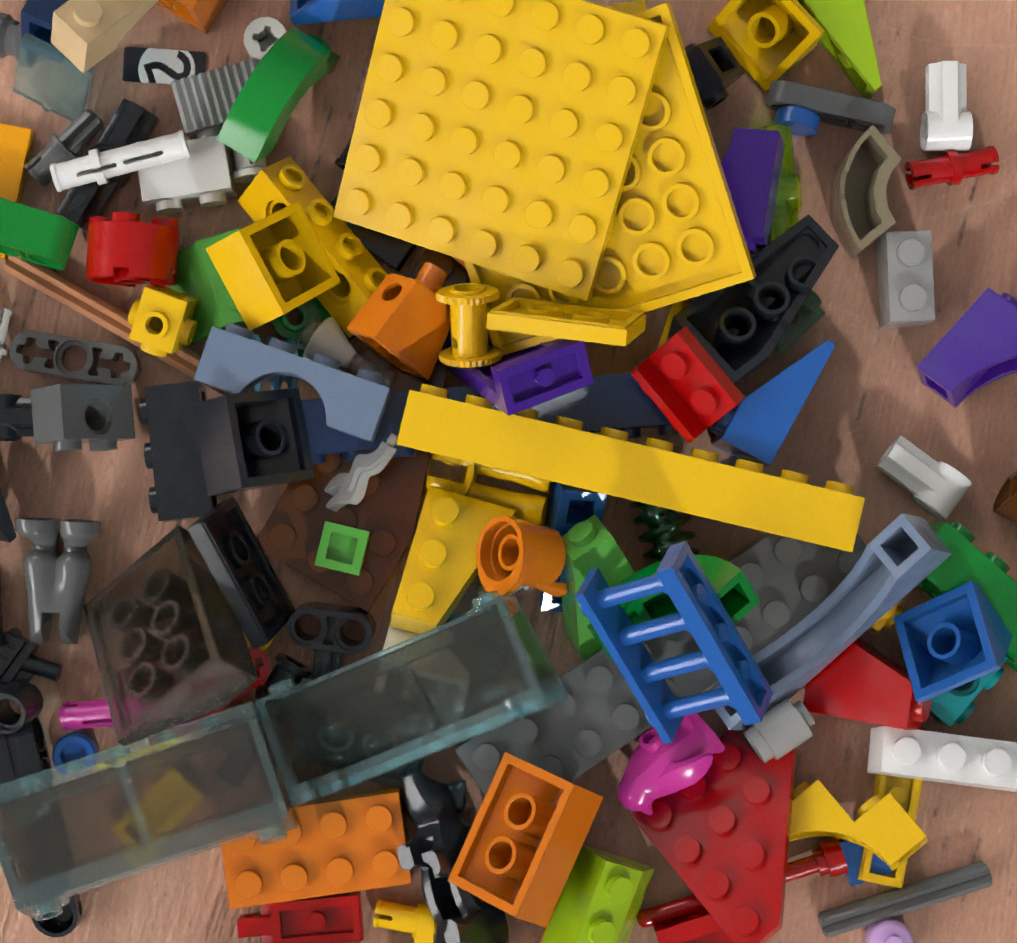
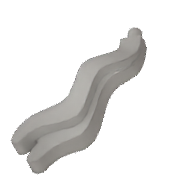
M391 433L387 441H382L378 449L372 453L358 454L353 461L349 473H339L332 478L324 490L333 496L326 504V508L336 512L347 504L357 505L362 501L369 478L380 473L397 450L394 448L398 440L397 435Z

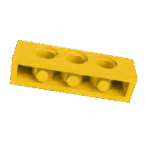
M289 156L261 169L237 201L254 222L299 201L341 280V283L321 293L316 298L336 320L347 336L351 338L354 334L347 330L348 325L388 274L343 220L333 217L334 208L324 198L292 157Z

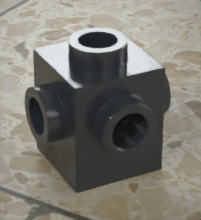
M721 36L697 46L695 43H692L685 47L702 105L707 110H710L730 95L726 89L745 74V71Z

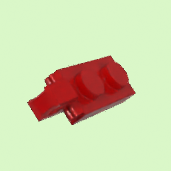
M361 892L260 905L259 913L239 915L237 919L238 938L262 936L263 943H343L364 940Z

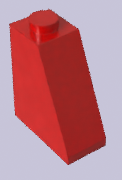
M857 638L806 684L803 705L809 712L904 730H921L922 722H926L929 717L931 699L922 703L917 702L908 671L862 639Z

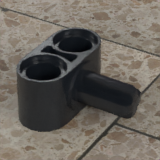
M306 602L300 605L291 615L287 624V633L292 642L297 646L315 650L312 680L336 685L339 683L342 654H358L364 651L370 645L376 631V622L373 616L364 609L322 602ZM311 614L317 617L321 623L320 633L316 635L304 633L299 626L300 616ZM348 620L359 621L366 629V637L358 641L350 640L343 632V623Z

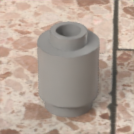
M785 698L765 712L762 722L751 724L752 727L745 731L744 734L761 760L766 763L773 757L776 760L780 759L811 738L813 734L809 727L815 724V721L800 700L792 704L788 698Z

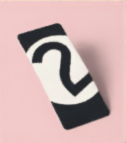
M126 47L122 79L125 82L171 84L174 80L205 73L206 54L196 51Z

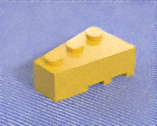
M429 486L392 609L390 627L434 639L478 574L476 552L481 531L488 521L496 516L515 517L516 510Z

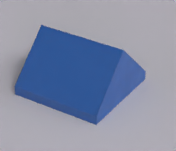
M974 581L963 584L893 617L914 697L920 703L1002 668L1012 639L1011 633L978 584Z

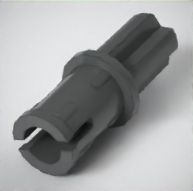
M86 109L59 136L52 133L50 135L52 140L24 165L25 169L28 170L29 174L45 187L52 180L50 164L79 158L76 153L103 128V121L92 110Z

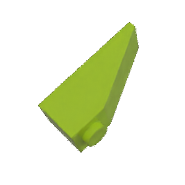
M797 0L825 30L819 41L862 97L865 99L873 97L882 86L864 0Z

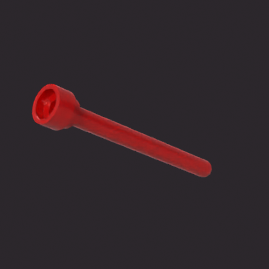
M833 838L819 843L820 848L812 850L813 855L787 863L786 883L818 872L820 876L829 874L831 878L848 873L847 863L838 839ZM690 894L641 910L637 915V922L641 927L648 928L706 908L694 894Z

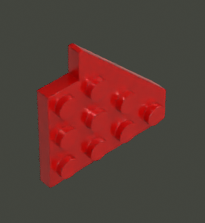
M728 730L719 738L725 746L724 751L713 754L710 768L699 781L676 793L654 800L652 803L653 813L650 816L641 811H633L629 815L733 943H765L782 929L797 747L778 760L773 757L764 763L735 730Z

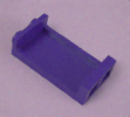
M451 327L442 347L443 350L452 347ZM488 334V345L493 346ZM569 339L557 343H552L551 341L543 342L530 348L503 355L498 362L488 366L475 368L447 366L449 372L508 416L594 383L584 341Z

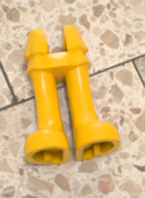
M433 453L431 459L443 462L449 466L463 467L464 471L461 483L444 477L427 476L426 490L431 486L516 510L515 517L544 526L549 502L548 497L496 488L477 483L478 476L482 475L514 482L549 494L552 481Z

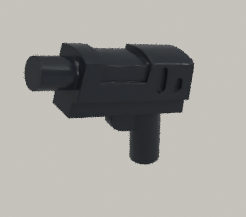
M13 627L9 631L3 632L4 646H0V682H30L34 675L55 682L58 681L63 665L34 656L40 645L23 637L19 628Z

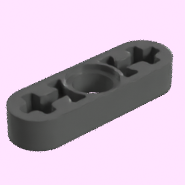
M775 80L770 83L766 106L774 111H777V108L781 105H797L816 112L820 117V122L865 132L874 125L882 135L891 133L896 113L894 107L882 102L784 80Z
M37 331L21 332L14 337L10 344L9 353L13 363L20 369L32 373L103 385H132L141 373L139 357L132 350L124 346ZM33 340H36L35 344L37 347L54 352L53 360L37 356L32 359V364H29V357L22 355L23 347H31ZM54 342H57L59 344L54 351ZM73 347H82L88 357L85 367L80 371H69L64 363L66 352ZM97 350H103L99 358L106 361L116 362L119 359V355H123V361L130 364L129 372L123 371L120 377L115 379L116 374L114 371L108 368L97 367ZM52 361L54 362V369L49 368ZM97 368L98 376H92Z

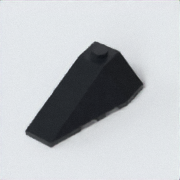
M808 214L751 257L756 273L754 279L703 294L673 316L667 340L686 326L734 385H736L768 360L836 253L839 245Z

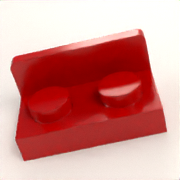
M686 326L631 371L632 376L639 383L643 392L654 401L669 419L672 427L689 443L745 398Z

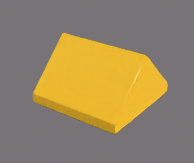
M731 0L707 26L708 30L716 38L722 37L739 64L765 92L769 90L772 81L780 80L813 51L825 33V30L797 0Z

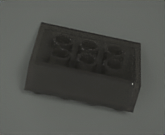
M179 525L83 606L117 742L123 746L222 708L258 680L241 626L189 531Z

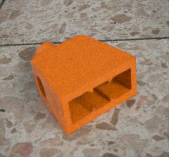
M425 262L415 279L394 273L387 275L350 322L347 330L399 371L428 380L451 327L450 307L447 304L438 302L435 296L436 292L445 283L448 274L436 265Z

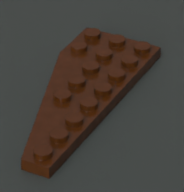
M426 248L409 278L415 279L425 262L434 264L448 274L442 286L443 288L466 283L468 272L453 257ZM368 347L352 375L356 376L358 369H363L385 377L383 386L389 387L391 393L420 390L421 384L445 388L448 367L440 362L438 358L430 378L426 380L399 371ZM415 449L416 456L391 458L380 473L369 478L365 496L357 505L347 504L336 512L326 508V504L333 496L324 490L337 474L349 473L353 462H344L343 454L326 455V464L313 465L315 478L292 482L287 485L257 537L263 551L365 611L370 612L414 536L430 452ZM325 521L370 532L360 576L314 565Z

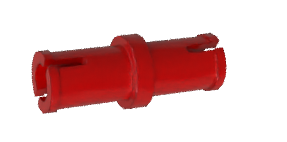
M987 146L983 149L957 153L956 150L944 151L940 157L907 161L904 170L911 171L910 174H905L907 186L910 190L941 183L954 186L959 185L962 179L997 174L1000 166L998 164L992 165V162H999L998 152L994 146Z

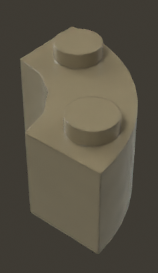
M874 125L866 130L848 151L839 166L833 183L831 195L832 219L839 241L851 259L896 223L888 208L886 188L891 172L902 158Z

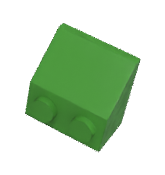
M242 227L198 240L179 251L177 285L171 288L198 299L192 318L197 321V328L190 345L206 341L212 326L225 330L226 324L231 323L248 328L205 249L237 232Z

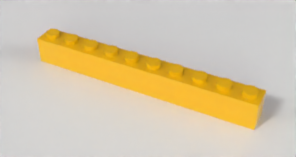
M421 384L420 392L409 390L397 445L853 552L865 498L852 495L854 489L852 485L827 480L825 488L807 484L809 475L782 469L780 477H775L762 473L763 464L737 459L735 467L717 463L719 457L717 453L692 448L690 456L672 452L674 443L647 437L645 445L627 441L628 432L608 427H602L601 433L598 435L582 431L584 422L557 416L555 424L537 420L539 411L525 409L508 416L502 411L493 410V404L485 398L467 394L465 403L447 399L449 390L427 384Z

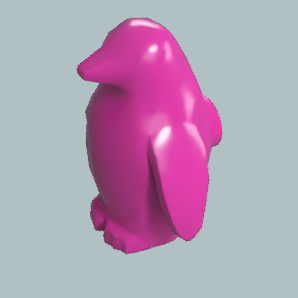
M697 713L684 716L673 742L669 744H664L655 728L650 727L640 736L639 745L634 750L619 783L617 796L620 803L631 811H641L649 816L652 815V803L654 800L694 785L707 773L713 761V754L723 752L725 746Z

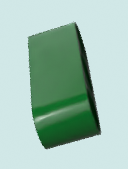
M0 198V253L49 268L65 270L79 226L62 216Z

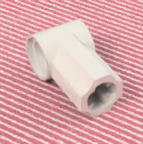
M941 61L928 64L925 68L926 111L922 114L920 124L922 151H969L973 138V118L971 112L967 111L966 64L959 63L958 61Z
M902 435L898 436L889 445L876 465L882 472L914 494L912 498L922 508L944 521L972 485L971 481L961 472L947 463L935 461Z

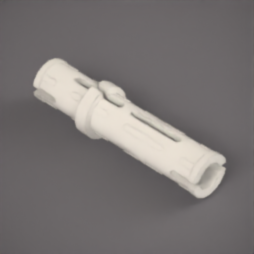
M179 130L176 133L139 141L100 152L98 148L88 150L89 155L50 164V172L57 192H62L65 189L96 181L98 185L108 183V178L184 158L189 159L191 155L184 131Z

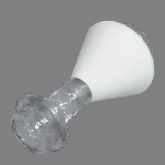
M316 317L307 324L297 342V348L304 352L303 358L312 361L314 354L317 353L341 362L339 368H347L356 374L358 369L370 371L385 377L383 386L390 388L397 376V372L391 369V363L387 362L380 368L357 354L333 317H329L324 321Z

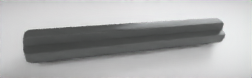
M977 862L904 885L902 889H891L822 911L818 914V922L822 933L826 937H833L988 888L993 883L992 876L986 864Z

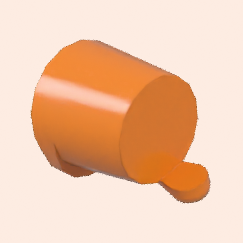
M496 516L488 521L481 531L476 552L479 579L487 592L494 596H508L520 586H532L555 597L567 594V583L555 582L563 571L566 559L564 540L558 531L551 527L510 516Z

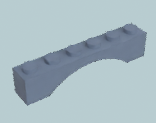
M901 513L866 546L862 556L850 573L816 609L780 638L752 655L773 691L766 711L785 698L790 699L953 554L924 518ZM718 681L709 690L721 688L722 686ZM730 705L715 708L729 730H748L752 727L751 724L745 726L736 709Z

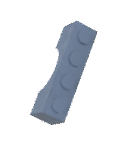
M227 323L225 330L212 326L193 378L194 380L231 394L247 393L255 385L271 377L292 376L302 379L311 384L322 398L326 412V424L329 428L372 443L374 442L391 394V389L383 386L385 377L363 369H358L356 376L339 370L341 362L317 353L314 354L312 361L295 355L296 346L278 339L271 338L269 345H265L251 340L253 331L235 324Z

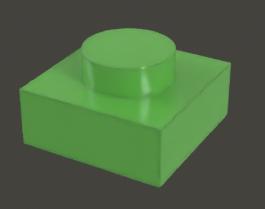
M325 521L314 565L360 576L370 532Z

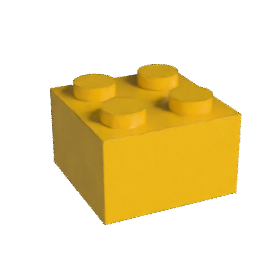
M299 201L205 248L249 330H253L288 313L341 283Z

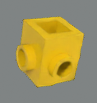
M159 284L146 286L141 300L136 299L128 315L127 323L132 326L129 339L140 342V349L142 351L159 357H166L167 353L172 354L180 351L184 345L189 346L197 328V321L192 318L198 299Z

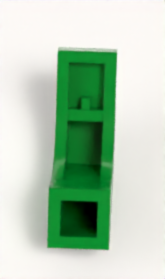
M295 27L288 30L274 43L251 73L232 105L217 140L254 163L273 152L286 122L300 99L315 82L334 71L340 56L329 49L328 43L323 39L310 34L306 35Z
M695 554L697 561L735 625L760 603L759 598L740 568L715 556ZM661 561L637 571L619 584L656 574ZM664 592L620 604L632 625L678 612L670 596ZM590 623L587 627L597 640L598 644L600 645L606 656L610 658L612 661H614L611 655L609 654L608 650L606 649L605 645L603 644L602 640L600 639L599 635L597 634L596 630Z

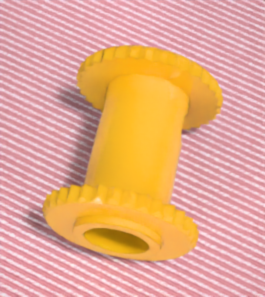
M460 283L439 289L435 294L436 300L450 305L452 347L445 348V350L439 352L438 358L440 362L447 366L458 368L483 367L498 362L502 357V350L488 345L486 303L497 300L500 297L499 290L492 285L480 283Z

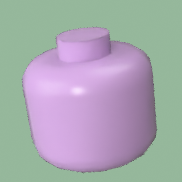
M895 917L871 924L865 932L866 943H913L914 941L908 927Z

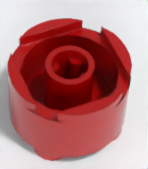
M113 212L112 218L101 216L89 217L86 279H91V282L121 287H135V284L149 283L150 285L159 284L164 287L176 286L179 255V220L153 218L152 223L140 222V214L132 212Z

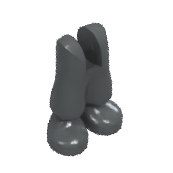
M15 518V531L20 536L33 542V549L26 555L24 561L31 642L46 643L50 636L52 613H60L59 636L61 643L78 644L84 598L92 566L91 557L87 552L86 546L90 541L99 536L101 521L82 519L61 520L59 518ZM59 534H61V538L64 541V551L60 556L57 550Z

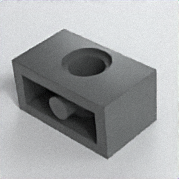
M56 384L30 389L35 444H54V452L82 450V444H90V451H110L118 449V441L135 439L131 385Z

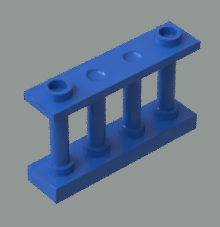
M687 541L669 546L656 574L609 587L599 568L589 571L575 595L579 608L583 615L591 622L643 708L648 723L655 728L664 744L673 742L684 716L730 705L736 709L745 726L762 722L773 691ZM664 592L670 596L678 610L677 613L632 625L620 604ZM686 630L692 634L700 648L698 651L654 662L643 642ZM708 668L714 672L722 686L721 688L675 698L665 679Z

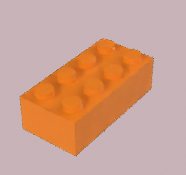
M393 786L226 810L217 818L230 910L412 883L414 870L406 871L401 868L397 853L398 846L410 843L401 787Z

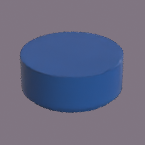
M781 105L777 108L773 125L786 133L811 137L817 133L820 117L816 112L805 107Z
M71 732L62 736L55 743L52 750V761L59 773L69 778H78L90 773L96 767L100 758L98 743L91 735L85 732Z

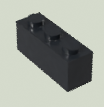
M198 381L144 387L146 398L140 399L139 410L142 424L149 426L150 442L144 444V457L147 469H153L155 487H149L151 512L153 514L158 513V521L162 522L201 518L218 504L217 495L208 496L192 404L207 400L206 385Z

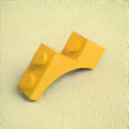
M819 779L812 785L805 781L793 790L789 842L809 837L843 839L869 850L884 861L892 871L928 842L926 834L890 793L882 799L875 795L867 800L857 810L860 817L853 821Z

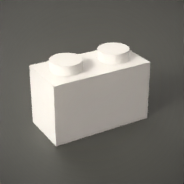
M218 136L187 140L191 158H184L148 169L138 170L142 201L151 210L156 209L158 214L180 212L183 210V204L200 202L202 207H215L226 204L228 197L238 196L236 182L233 181L232 177L234 169L230 147L217 140Z

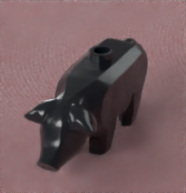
M410 763L401 771L400 780L403 788L405 809L410 820L416 825L417 831L409 844L398 846L397 853L401 868L406 871L422 870L421 887L425 904L432 918L437 922L433 942L507 943L509 937L505 912L447 881L471 829V826L464 821L461 815L466 806V780L444 784L426 776L417 763Z

